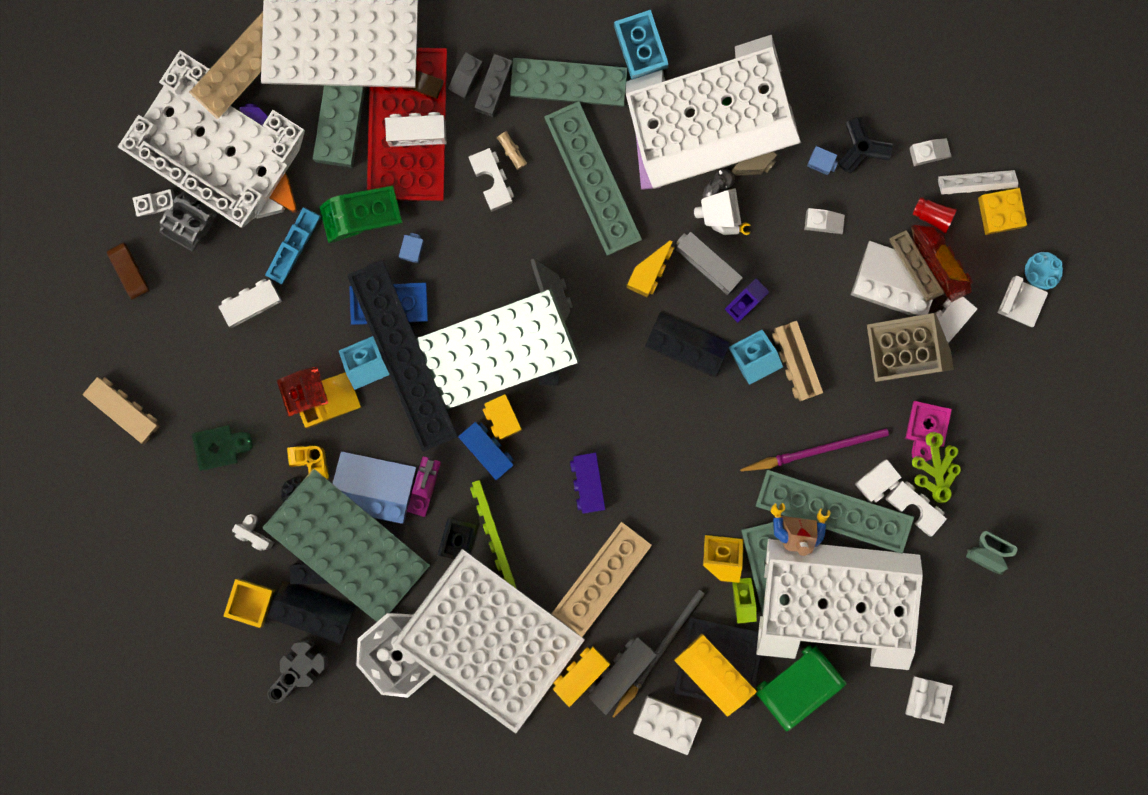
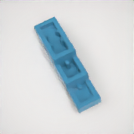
M305 207L302 208L295 224L292 225L285 240L281 243L265 276L280 284L284 283L321 217L320 215Z

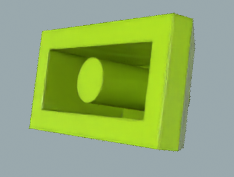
M751 578L740 579L739 583L732 582L737 624L757 622L756 602Z

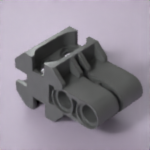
M183 190L173 200V206L170 210L167 209L160 221L161 228L159 233L193 252L199 246L200 239L208 233L218 212Z
M302 640L294 643L291 649L298 655L294 658L288 653L281 658L279 662L282 675L268 690V699L273 703H279L287 698L296 687H309L317 680V677L311 671L313 668L319 674L328 667V655L324 651L316 656L312 655L309 651L314 647L315 643L311 640ZM288 674H292L295 677V682L289 681ZM276 688L282 691V697L276 695Z

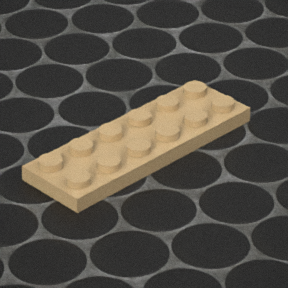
M263 12L189 91L216 119L220 118L261 72Z
M621 522L551 614L583 637L652 545Z

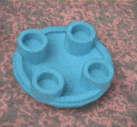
M1049 252L1034 254L1025 265L1027 281L1032 286L1041 290L1054 288L1062 277V261Z

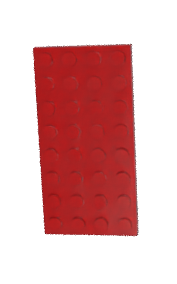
M417 48L416 71L443 80V86L438 99L402 87L369 88L367 190L393 186L396 200L444 201L445 144L389 147L386 141L385 118H390L392 114H401V117H409L411 113H420L421 116H428V113L439 112L440 115H444L446 121L447 48Z

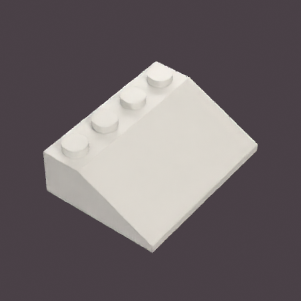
M872 241L868 242L851 295L913 317L928 314L932 300L925 301L895 249ZM925 260L938 281L942 265Z

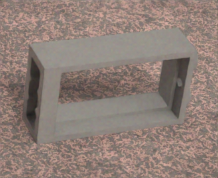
M691 232L688 235L684 233L678 239L676 251L726 295L743 278Z

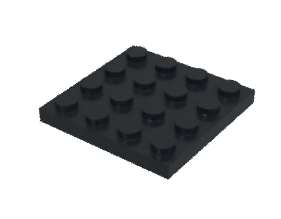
M690 617L683 651L703 634L754 688L761 655H756L759 632ZM679 666L674 693L712 701ZM752 697L740 708L750 710Z

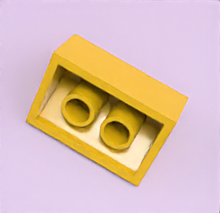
M593 646L591 649L587 647L580 654L582 658L577 663L573 661L567 667L569 672L564 677L560 675L553 682L555 685L553 690L569 707L610 665V662Z

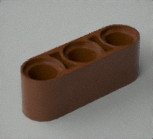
M123 242L107 250L108 257L129 297L133 300L148 292L149 288L127 245Z

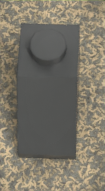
M465 52L456 68L448 90L465 99L483 67V62Z

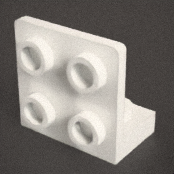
M1015 276L1011 279L997 313L1029 327H1034L1048 293L1022 282L1023 278Z

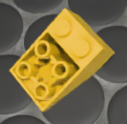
M668 241L635 267L627 284L628 289L645 297H648L649 293L653 295L658 284L655 280L657 276H662L666 267L663 262L665 259L669 260L674 247L671 246L673 241Z
M346 372L291 392L304 426L307 429L361 408L356 392Z

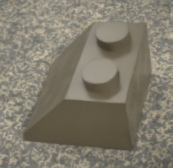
M774 152L741 161L733 168L732 173L734 176L761 175L764 171L768 173L775 165L776 161L774 159L777 155Z

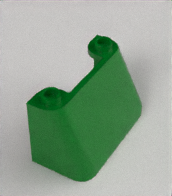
M816 645L805 647L801 651L803 654L799 660L772 681L766 682L764 680L756 687V695L785 731H789L847 684Z

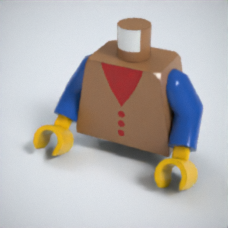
M775 503L771 507V513L775 516L773 518L775 537L783 543L788 551H796L801 556L812 553L814 547H818L824 539L825 521L830 516V510L827 511L826 516H823L821 508L817 513V519L819 520V523H817L816 520L781 516V513L785 510V505L781 503L778 509Z

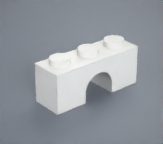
M490 148L469 156L476 177L488 174L494 178L493 187L483 192L491 212L511 204V198L514 195L510 186L507 188L505 186L504 180H507L503 169L499 170L496 163L499 162L496 152H491Z
M900 481L886 497V500L901 512L908 505L915 504L920 509V517L915 525L932 537L946 521V518L943 516L945 513L937 506L933 508L926 496L923 494L919 496L914 492L915 487L908 481L905 483Z

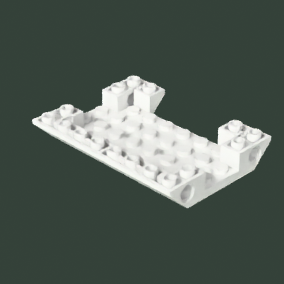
M772 35L735 46L736 59L665 81L664 73L660 70L626 81V97L643 164L654 189L801 143L793 111L788 103L780 73L782 70ZM763 85L769 86V91L766 94L759 92ZM731 97L732 103L724 106L722 104L723 99ZM688 109H695L693 117H686ZM657 120L659 122L658 127L650 129V122Z
M179 50L159 82L164 85L145 116H137L118 148L243 228L260 213L300 150L305 130L274 110L271 111L262 126L232 106L220 118L216 119L189 93L208 72L209 68ZM173 107V116L167 117L166 110ZM204 127L205 134L198 137L196 134L197 129ZM230 147H235V155L228 157L227 150ZM261 167H266V175L259 177L258 170Z
M768 539L764 578H767L763 616H760L756 655L795 659L800 641L872 648L870 666L909 670L915 654L923 576L920 555L820 544L818 547H814L812 553L801 556L796 551L786 550L780 540ZM783 594H787L790 598L787 605H782L779 601L780 596ZM821 598H825L828 602L825 609L818 607V601ZM859 602H863L866 605L863 613H858L856 610V605ZM897 606H901L904 609V613L900 617L894 614V609Z

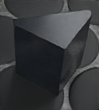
M447 518L437 555L455 559L462 549L470 554L477 525Z

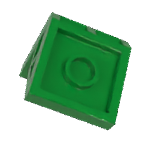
M393 186L339 195L328 199L319 206L328 243L361 234L363 231L402 223Z

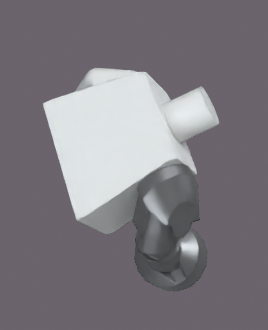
M720 170L715 174L714 180L712 182L710 180L706 185L703 199L701 200L702 206L695 207L694 215L697 219L704 218L706 226H711L713 230L723 235L739 234V232L749 235L751 232H744L743 228L744 226L751 225L746 222L741 224L736 188L717 193L720 189L731 187L735 180L734 174L730 170Z

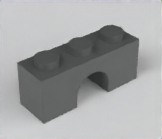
M494 54L474 107L476 112L494 117L500 101L501 91L505 82H507L513 66L512 60Z

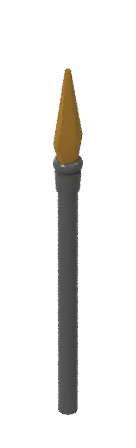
M700 590L697 591L656 649L657 655L624 693L613 717L636 696L647 675L705 593Z

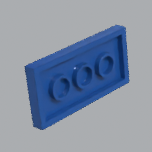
M426 283L393 284L409 322H428ZM349 286L351 325L367 324L352 286Z

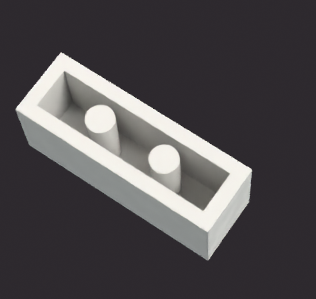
M266 279L257 282L255 284L256 287L251 290L246 288L239 292V296L235 298L229 297L222 301V305L218 307L230 328L282 302L271 280L266 281Z

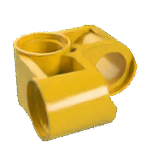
M300 446L287 448L289 467L307 464L309 473L314 468L329 480L325 450L322 447ZM314 449L320 452V457L317 460L311 457V452Z

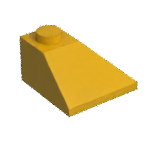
M705 535L703 566L720 581L739 583L742 571L743 539Z

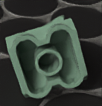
M984 531L979 538V547L967 549L966 558L994 573L1003 575L1004 571L1008 569L1003 557L1014 556L1017 552V547L988 531Z

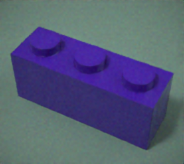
M596 453L573 456L574 460L570 461L571 471L576 472L577 477L576 480H573L575 491H579L580 496L579 499H576L578 510H582V514L605 510Z

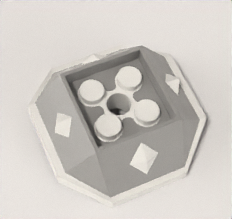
M387 613L358 638L356 666L381 695L409 697L434 675L404 652H402L403 658L399 661L395 660L392 656L393 651H401L392 643L414 614Z

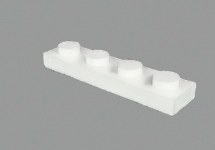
M1015 170L940 176L938 177V184L941 194L970 193L1018 188V179Z

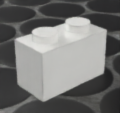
M883 460L856 482L855 485L869 502L873 500L877 502L885 496L883 492L888 488L890 490L895 488L899 484L898 480L902 477L888 460Z

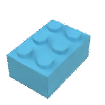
M651 10L614 22V28L631 80L668 68L669 64Z

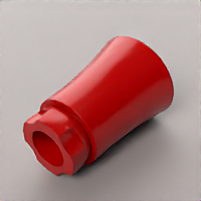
M920 198L912 215L919 217V219L935 226L946 234L957 209Z

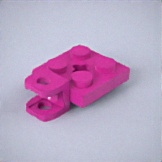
M913 401L905 439L914 441L912 458L919 456L924 458L925 462L932 458L931 448L926 443V436L930 432H937L943 436V444L940 447H944L952 409ZM927 419H931V423H933V427L926 429V426L923 425V422H926ZM921 449L925 451V455L920 453Z

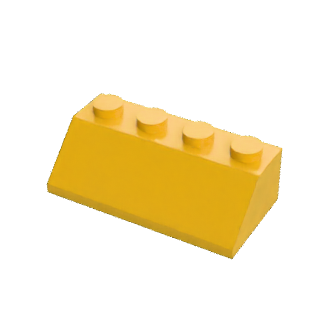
M703 634L674 659L727 717L757 692Z

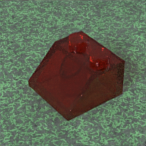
M317 367L299 370L277 380L288 417L328 404L327 395Z

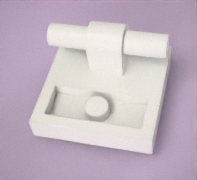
M247 515L242 524H235L232 531L236 533V538L244 542L251 541L253 543L251 546L260 551L272 548L273 541L253 531L258 522L256 515Z
M914 676L905 714L944 724L953 686Z

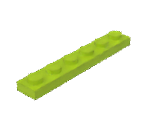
M480 480L472 482L473 487H470L473 498L477 497L479 505L476 507L479 516H484L486 522L482 524L486 535L490 534L492 540L489 542L492 553L496 552L498 557L495 560L498 571L502 570L504 575L502 579L517 589Z

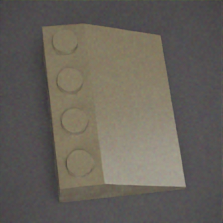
M936 313L867 325L875 382L954 370L951 349Z

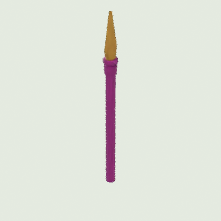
M886 428L791 454L787 453L781 456L765 458L740 469V471L771 469L777 465L782 466V464H787L794 460L889 436Z

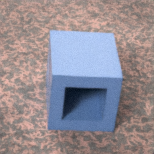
M816 146L807 167L828 175L830 171H835L838 161L835 160L837 155Z
M410 233L409 236L404 235L399 254L400 259L419 264L424 240L420 239V235Z

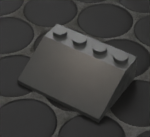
M638 636L635 639L631 638L626 643L625 647L627 649L623 654L619 652L612 660L614 662L613 666L610 669L607 667L600 675L602 679L598 683L594 682L587 690L590 692L588 694L590 700L605 715L608 714L657 655Z

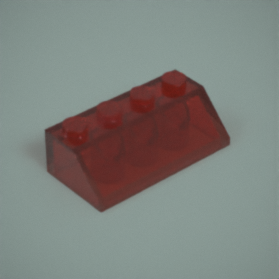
M911 226L915 245L949 300L953 302L971 293L973 281L968 273H964L960 260H955L952 248L945 245L946 242L942 233H937L934 227Z

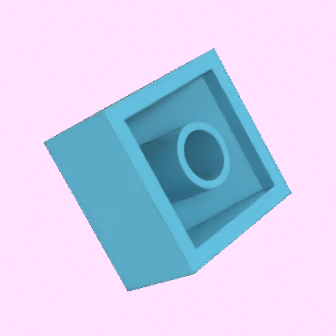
M763 330L729 346L731 354L749 385L783 368L776 349Z
M373 336L339 350L345 372L354 390L389 375Z

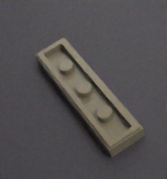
M907 230L889 238L891 245L925 301L928 302L944 294L942 287Z

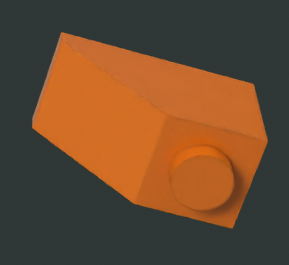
M285 173L269 198L295 213L298 211L288 175Z

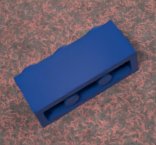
M474 422L458 437L494 479L498 480L514 466L512 464L514 459L507 451L503 453L499 449L501 444L495 437L491 439L486 434L489 430L482 422L479 425L477 422Z

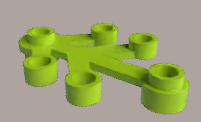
M930 432L926 436V443L931 448L933 467L926 463L924 458L919 456L913 458L912 465L935 477L936 485L929 482L928 478L922 474L915 477V484L933 492V499L936 502L944 503L951 498L949 487L961 471L959 465L951 463L953 458L957 456L958 449L952 445L945 448L946 456L941 463L939 447L943 444V436L937 432ZM946 470H947L949 474H948V476L946 477V479L944 480V479H943V475L945 474V472H946Z

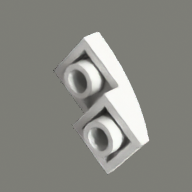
M169 189L154 194L149 193L134 197L133 202L136 216L140 217L164 212L167 209L170 210L175 199L174 191Z

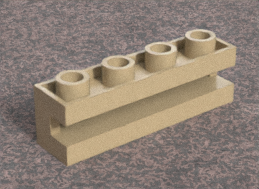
M794 321L775 328V333L772 334L775 344L780 346L779 356L782 363L786 362L788 369L785 372L788 380H792L794 384L792 392L795 399L799 398V401L822 394L823 391L798 322Z
M97 377L83 393V396L141 444H146L150 439L149 436L160 427L156 424L158 420L149 413L145 415L141 411L143 408L135 401L133 403L126 399L128 395L120 389L116 391L112 387L113 383L106 377L103 379Z

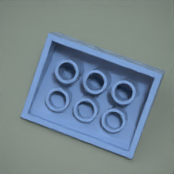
M341 452L333 485L373 518L404 524L416 467Z

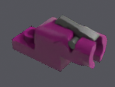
M422 457L407 512L423 517L426 516L437 481L440 461H431L430 458Z

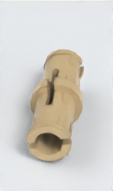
M507 131L500 134L497 139L506 151V156H509L517 170L521 169L527 162L521 155L518 145H515Z

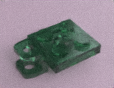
M230 425L192 433L199 471L238 463L236 454L253 448L251 434L244 432L232 434ZM242 439H244V445H241ZM213 443L220 447L216 454L214 451H210Z

